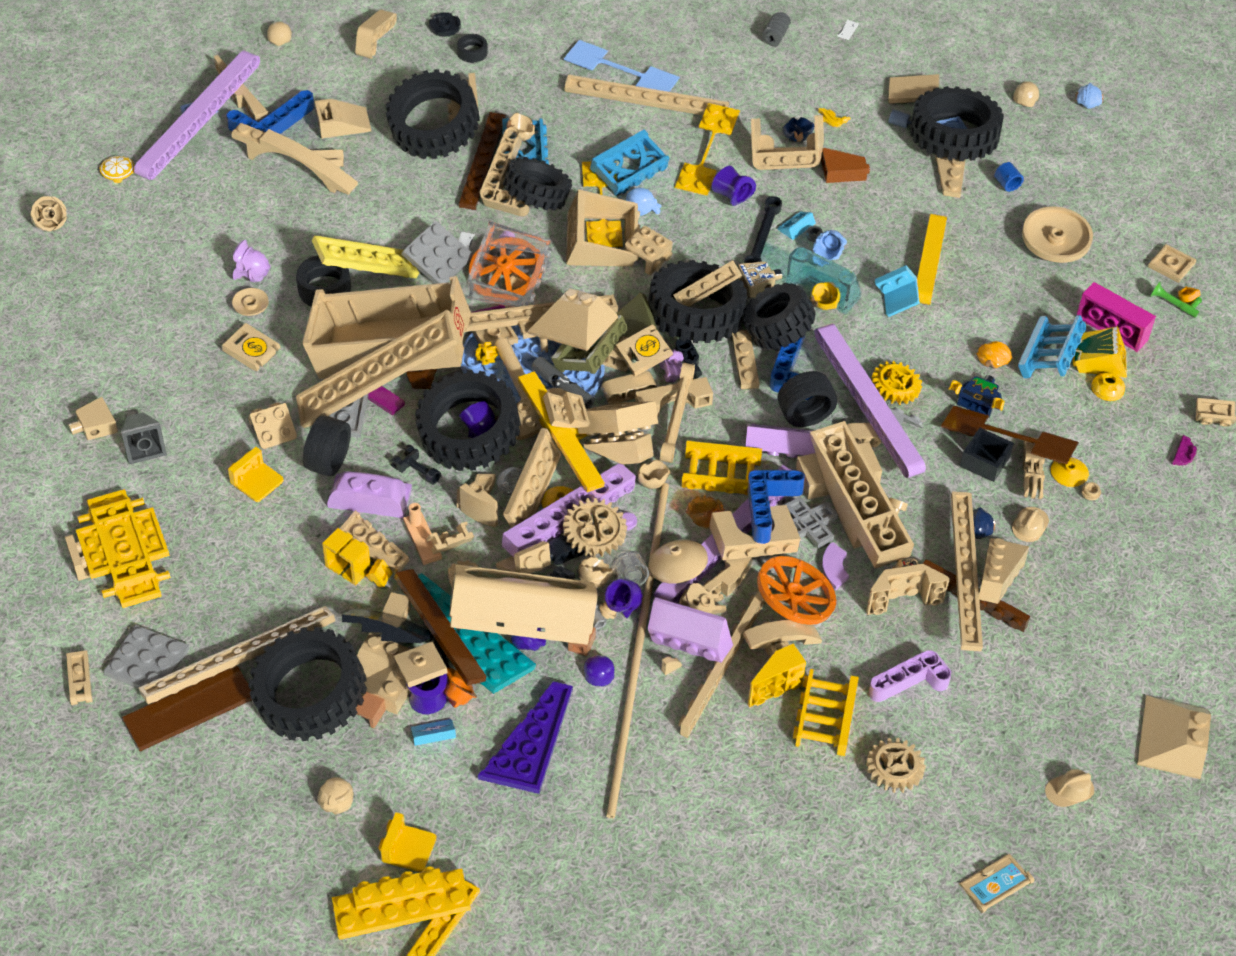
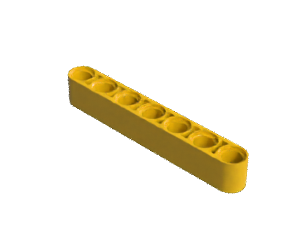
M930 213L917 277L920 304H931L947 216Z

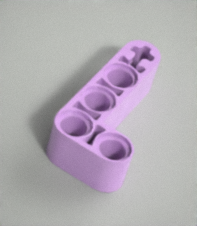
M931 650L924 651L872 678L869 697L873 701L881 702L925 679L934 690L944 691L949 686L951 670L936 652Z

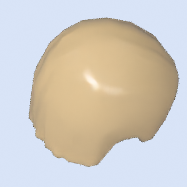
M280 21L269 26L267 38L274 45L281 46L291 40L292 32L286 23Z
M1022 82L1015 89L1013 101L1027 107H1033L1039 99V89L1033 82Z
M653 460L650 464L643 463L637 471V479L642 486L648 489L660 488L666 482L670 470L663 462Z

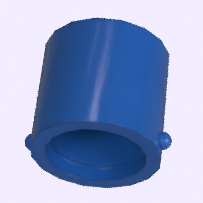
M1011 162L1001 164L994 173L996 180L1007 192L1018 189L1024 181L1023 175Z

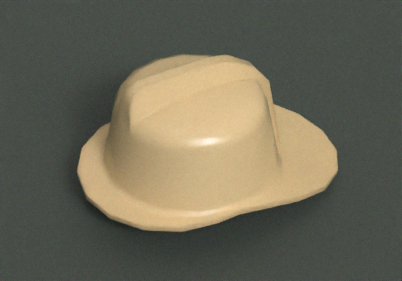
M1023 508L1013 522V534L1025 542L1038 540L1048 526V515L1040 508Z
M1072 769L1064 775L1050 780L1045 788L1046 797L1051 803L1060 807L1071 806L1090 799L1094 794L1090 773H1085L1079 769Z

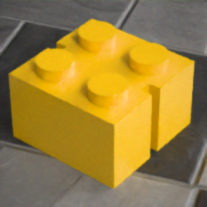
M337 528L322 543L325 566L339 575L351 565L342 574V577L355 586L371 570L369 547L363 541L353 539L349 532H344Z

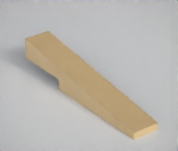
M216 55L214 56L215 68L220 75L227 65ZM244 84L232 95L237 107H245L253 120L260 122L268 116V111Z

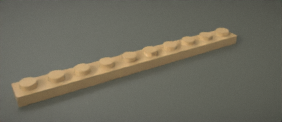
M568 75L564 87L565 92L697 115H704L708 103L729 107V102L574 75Z
M613 294L599 296L614 312L618 311V305ZM555 302L474 312L470 315L468 331L464 332L519 325V321L541 317Z
M952 491L951 507L961 650L981 652L983 642L972 494Z
M768 584V587H769L770 591L772 592L773 587ZM758 587L756 595H752L749 600L748 609L743 610L739 625L735 624L731 633L732 648L722 663L715 661L714 668L708 670L705 684H700L697 690L698 696L695 700H691L687 715L683 714L679 722L681 727L680 735L686 738L689 737L744 641V631L752 627L766 601L760 594Z
M326 606L321 607L139 687L140 694L147 704L157 702L163 697L177 693L181 689L195 685L206 678L213 677L224 670L233 668L242 662L265 653L263 649L267 645L272 647L276 643L275 639L279 636L281 639L287 637V632L293 630L295 634L301 632V628L305 627L309 631H313L314 627H326L328 624L335 622L334 614Z

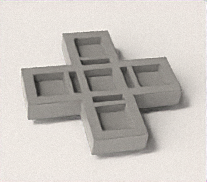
M798 497L784 504L788 507L800 538L807 536L817 548L834 540V535L825 525L837 520L838 514L828 502L810 509L803 499Z

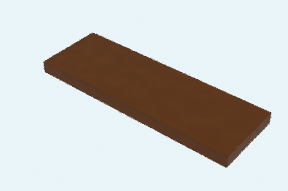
M238 665L213 677L202 680L195 685H191L177 693L127 714L122 719L139 752L252 701L249 693L251 689Z

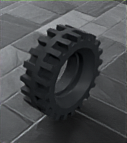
M517 157L516 160L512 159L503 186H505L504 189L506 191H510L509 195L515 196L518 201L525 202V205L530 204L536 209L541 207L547 211L548 208L556 211V208L560 210L562 206H565L572 188V180L568 179L569 176L562 173L563 170L556 169L553 164H546V161L542 160L541 162L537 161L536 158L529 159L524 157L521 159Z

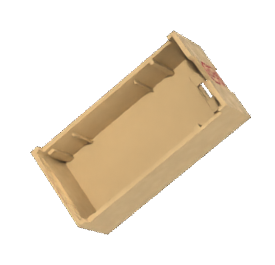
M457 276L449 277L450 282L335 294H325L323 289L316 290L302 344L319 379H326L446 310L452 313L458 343L409 371L461 367L464 352L462 341L464 331H468L471 311Z

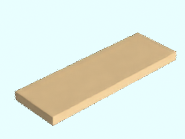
M541 428L503 513L511 528L537 513L562 455L547 428Z

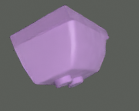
M344 471L341 474H336L327 503L328 508L356 510L357 512L403 518L412 491V484L404 483L398 478Z

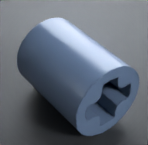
M893 109L889 117V123L907 128L911 124V115Z

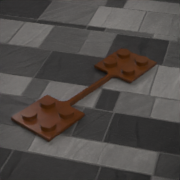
M958 406L952 407L941 424L942 428L972 437L980 427L1034 444L1031 454L1063 464H1068L1079 444L1078 441L1047 432H1042L1038 439L986 425L985 423L989 415Z

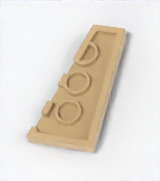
M935 155L943 195L960 198L966 159L964 161H959V159L950 161L948 158H938Z
M356 510L339 528L344 532H349L353 539L366 543L369 547L370 561L375 563L377 559H383L393 573L402 571L409 562V557L393 542H389L380 531H376L368 520H364Z

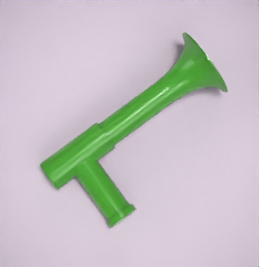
M1161 281L1150 296H1160L1194 318L1200 312L1196 307L1202 302L1201 297H1197L1188 305L1166 292L1161 286Z

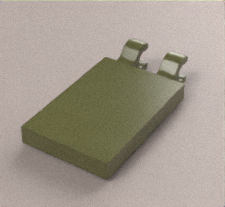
M641 292L616 313L618 316L622 315L627 324V331L623 335L629 338L650 325L656 327L646 295ZM631 350L632 358H635L636 356Z

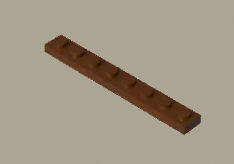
M489 113L459 201V208L477 209L480 191L490 169L503 130L502 119H506V114Z

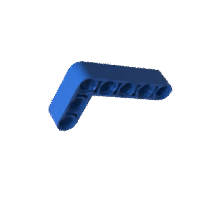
M309 90L299 92L260 122L253 120L238 110H231L227 113L228 128L230 131H233L240 123H243L265 133L270 129L281 134L314 109L313 93Z
M805 336L799 338L794 344L791 343L785 348L781 347L771 372L770 388L772 391L778 393L785 382L800 374L792 371Z
M754 470L749 473L747 491L752 534L755 542L766 544L771 540L772 518L769 496L802 495L804 490V473L796 470Z

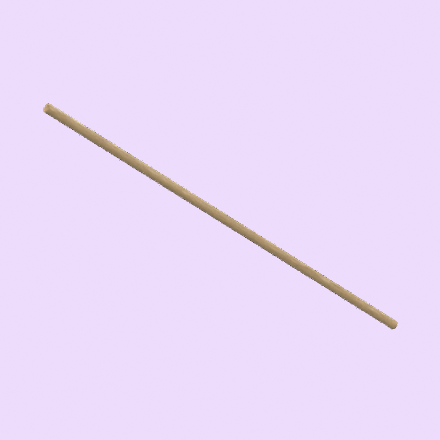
M667 483L661 486L650 558L660 545L669 484ZM649 564L606 815L607 818L612 819L615 818L654 582Z

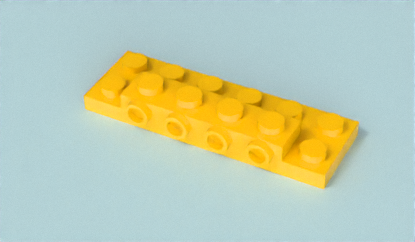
M426 867L421 873L404 872L401 874V877L394 879L386 876L380 878L379 882L372 884L363 881L358 883L357 887L352 888L353 893L332 897L339 940L471 910L462 868L441 873L440 868Z

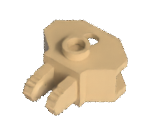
M699 583L691 584L683 592L679 600L680 605L711 614L727 611L726 605L715 606V602L724 599L723 594H712V591L708 592Z

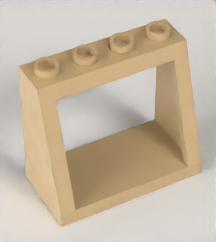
M578 189L568 210L566 264L632 267L634 262L638 261L639 256L626 248L625 250H620L584 241V219H625L626 243L640 230V224H638L640 217L638 203Z

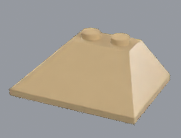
M569 288L528 330V334L587 351L613 324L618 315L599 296Z
M1146 695L1137 765L1200 779L1208 749L1211 721L1209 710Z

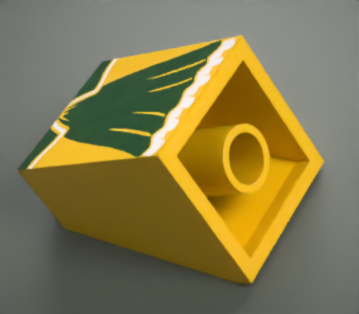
M1118 327L1083 333L1081 342L1075 351V356L1072 358L1073 366H1077L1079 373L1097 375L1101 373H1114L1119 377H1127L1126 348Z

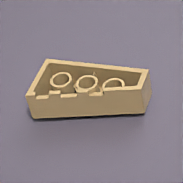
M990 538L979 591V600L999 603L1007 588L1013 583V579L1018 576L1020 569H1023L1029 546L1007 542L999 538Z

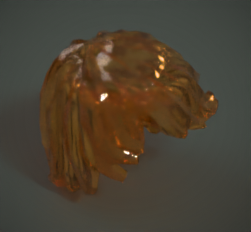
M704 495L702 499L699 496L692 499L687 505L688 507L685 512L696 525L702 528H709L712 513L723 512L725 508L723 502L719 499L715 501L713 497L709 496L706 498V495Z

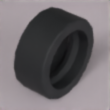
M478 34L462 36L457 42L458 57L468 63L483 61L488 54L487 40ZM467 46L480 47L476 51H469L464 48Z

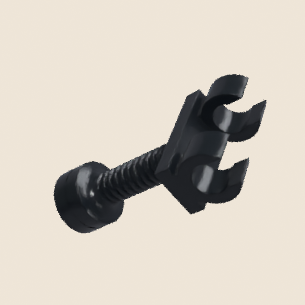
M410 444L403 448L405 450L403 454L406 456L403 460L398 456H394L390 460L393 462L390 465L399 470V472L403 473L411 466L425 475V480L432 485L436 484L441 477L439 470L435 468L428 469L416 461L419 458V450Z

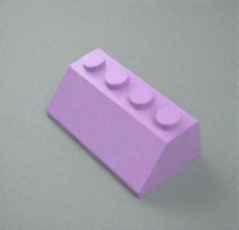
M748 423L745 447L761 448L762 451H768L767 454L779 456V453H786V457L797 458L798 455L815 453L810 437V432L813 430Z
M654 599L648 625V631L654 643L722 663L733 646L726 618L663 599Z

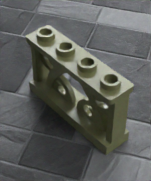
M619 315L613 324L600 336L598 344L590 347L587 351L562 344L552 356L554 366L562 373L565 370L595 374L627 331V324L623 316Z

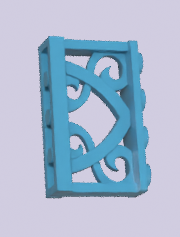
M509 118L502 119L503 135L507 129ZM543 118L532 120L535 126L534 131H538V133L526 141L533 145L534 148L525 155L519 150L516 158L519 156L521 159L524 157L529 159L536 158L538 161L542 162L543 160L546 161V164H549V159H545L548 158V148L544 147L547 146V136H544L547 135L546 125H543Z
M644 129L594 157L590 169L593 173H597L614 192V195L617 196L621 193L625 194L633 186H639L643 180L651 179L655 173L666 170L670 157L665 155L650 139ZM653 155L658 159V161L651 163L650 161L654 160L655 158L646 156ZM626 156L631 159L640 158L639 169L621 168L623 157ZM615 174H618L617 180H619L620 178H623L624 180L620 183H617L613 179V176Z

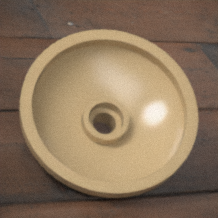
M680 539L670 541L660 546L652 554L649 560L650 572L654 578L664 583L675 584L689 581L698 576L707 566V551L701 544L692 540Z

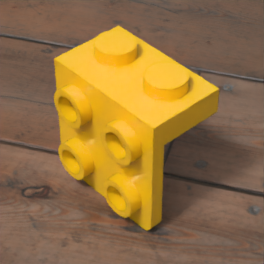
M254 447L251 451L245 453L241 459L228 468L230 483L255 502H260L284 482L283 476L263 463L262 451L258 447Z
M395 812L393 820L390 819L388 821L386 837L382 838L379 843L382 862L422 872L426 868L437 840L436 834L406 826L404 814Z

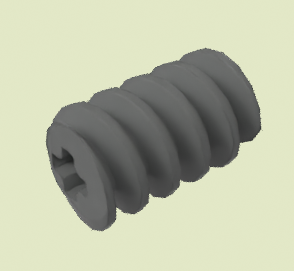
M776 12L771 17L762 33V38L766 44L773 47L780 44L791 24L790 17L786 13Z

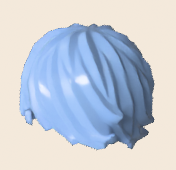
M831 229L821 233L813 245L817 260L831 262V260L839 259L842 250H844V245L847 244V240L836 230Z

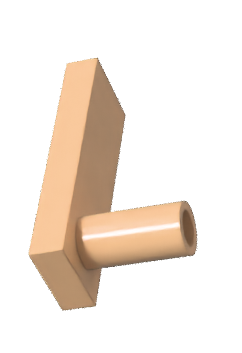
M418 503L410 504L409 516L403 517V521L423 565L442 560L441 552L433 554L431 550L433 544L431 541L427 542L426 540L432 533L421 512V506Z

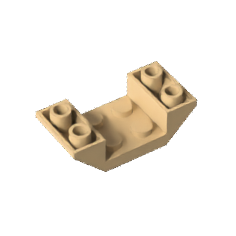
M925 564L886 569L870 590L867 615H880L887 612L889 599H895L898 596L904 595L914 596L920 593L924 605L936 606L944 603L949 578Z

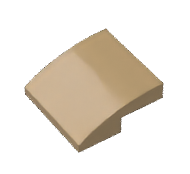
M547 392L543 396L552 426L582 428L590 425L582 396L566 392L563 396Z
M466 483L460 486L461 511L477 522L496 527L498 525L497 501L485 490L477 494Z

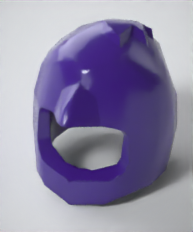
M485 401L467 407L459 415L460 419L468 427V437L470 438L484 434L497 422L493 410Z
M622 578L613 581L607 587L605 601L610 610L618 613L622 612L628 618L633 610L642 604L643 593L636 582Z

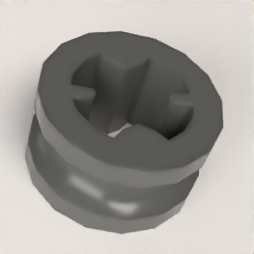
M810 226L807 229L806 238L811 242H815L816 238L822 233V229L819 226Z

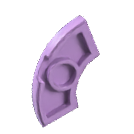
M832 542L825 550L822 567L824 576L829 580L833 589L837 590L849 579V574L844 570L842 564L847 557V552Z

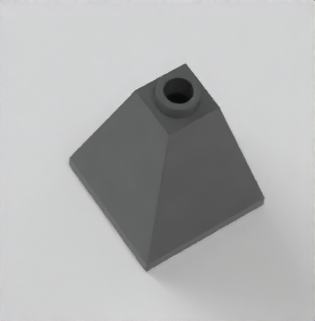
M143 412L129 415L121 431L129 465L166 456L167 452L160 423Z

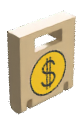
M247 323L222 345V351L256 372L260 369L259 366L263 367L276 354V351L280 349V345L276 341ZM243 336L244 339L236 345L235 343Z
M650 325L616 344L617 351L634 376L641 374L673 355V352L669 349V346L654 325ZM631 350L638 359L635 363H632L627 354L631 353Z

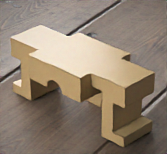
M467 521L459 524L457 527L459 534L450 536L447 531L443 532L440 536H438L437 532L430 534L426 540L427 542H432L433 548L431 550L433 554L445 552L470 542L474 535L472 532L468 533L466 529Z

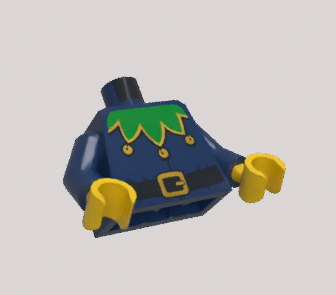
M986 375L984 379L975 376L971 381L968 380L963 383L952 380L949 390L959 394L957 405L971 411L989 415V418L994 408L1000 409V411L1003 410L1005 400L1002 399L1001 393L998 392L999 386L994 383L995 379L991 375Z

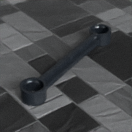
M770 196L766 198L764 206L765 215L751 255L745 257L744 263L762 262L761 255L775 215L779 214L782 209V200L779 197ZM775 204L777 205V207H771L769 205Z

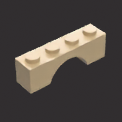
M707 378L694 379L690 383L686 403L690 404L693 408L712 405L713 391ZM679 382L635 392V402L655 401L658 417L661 408L665 404L675 401Z

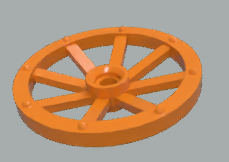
M501 236L486 242L475 252L470 262L469 275L474 288L484 297L496 301L513 300L527 294L537 285L543 273V259L537 246L530 240L520 236ZM506 244L520 245L509 256L507 255ZM500 246V257L487 253L493 248ZM526 249H529L535 256L533 259H515ZM482 258L495 263L477 270V266ZM536 265L533 276L529 277L515 266ZM495 271L487 286H482L477 277ZM514 273L527 283L512 291L510 274ZM504 275L507 292L491 291L499 277Z
M778 556L767 560L759 570L757 585L760 594L766 603L781 616L796 623L814 625L826 621L835 610L836 594L831 583L811 564L793 557ZM781 566L795 568L793 582L790 583ZM774 568L783 585L769 577L767 571ZM802 571L816 580L805 587L799 584ZM768 584L783 594H772ZM821 586L826 598L808 596L806 593ZM779 601H785L790 604V609ZM808 603L826 605L827 608L822 613H819ZM797 604L811 615L798 613Z

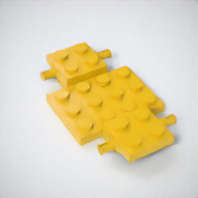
M125 489L88 499L89 513L77 516L79 524L91 521L93 525L76 529V534L91 579L110 573L112 575L113 587L101 590L103 597L116 595L120 600L122 608L161 597L159 581L171 578L170 573L167 570L157 574L152 567L151 561L170 555L153 507L134 512L135 507L145 505L143 497L131 501Z

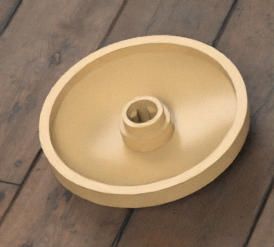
M1052 206L1037 209L1026 218L1022 229V237L1028 249L1038 257L1051 262L1067 263L1076 261L1087 254L1092 244L1093 232L1089 223L1080 214L1067 208Z

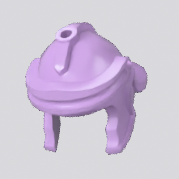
M246 239L242 240L235 248L233 260L237 263L233 271V280L242 276L247 277L251 282L263 280L271 267L265 255L253 249V247H249Z

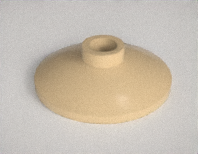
M257 288L243 289L236 293L232 299L234 310L245 316L260 314L269 304L267 294Z

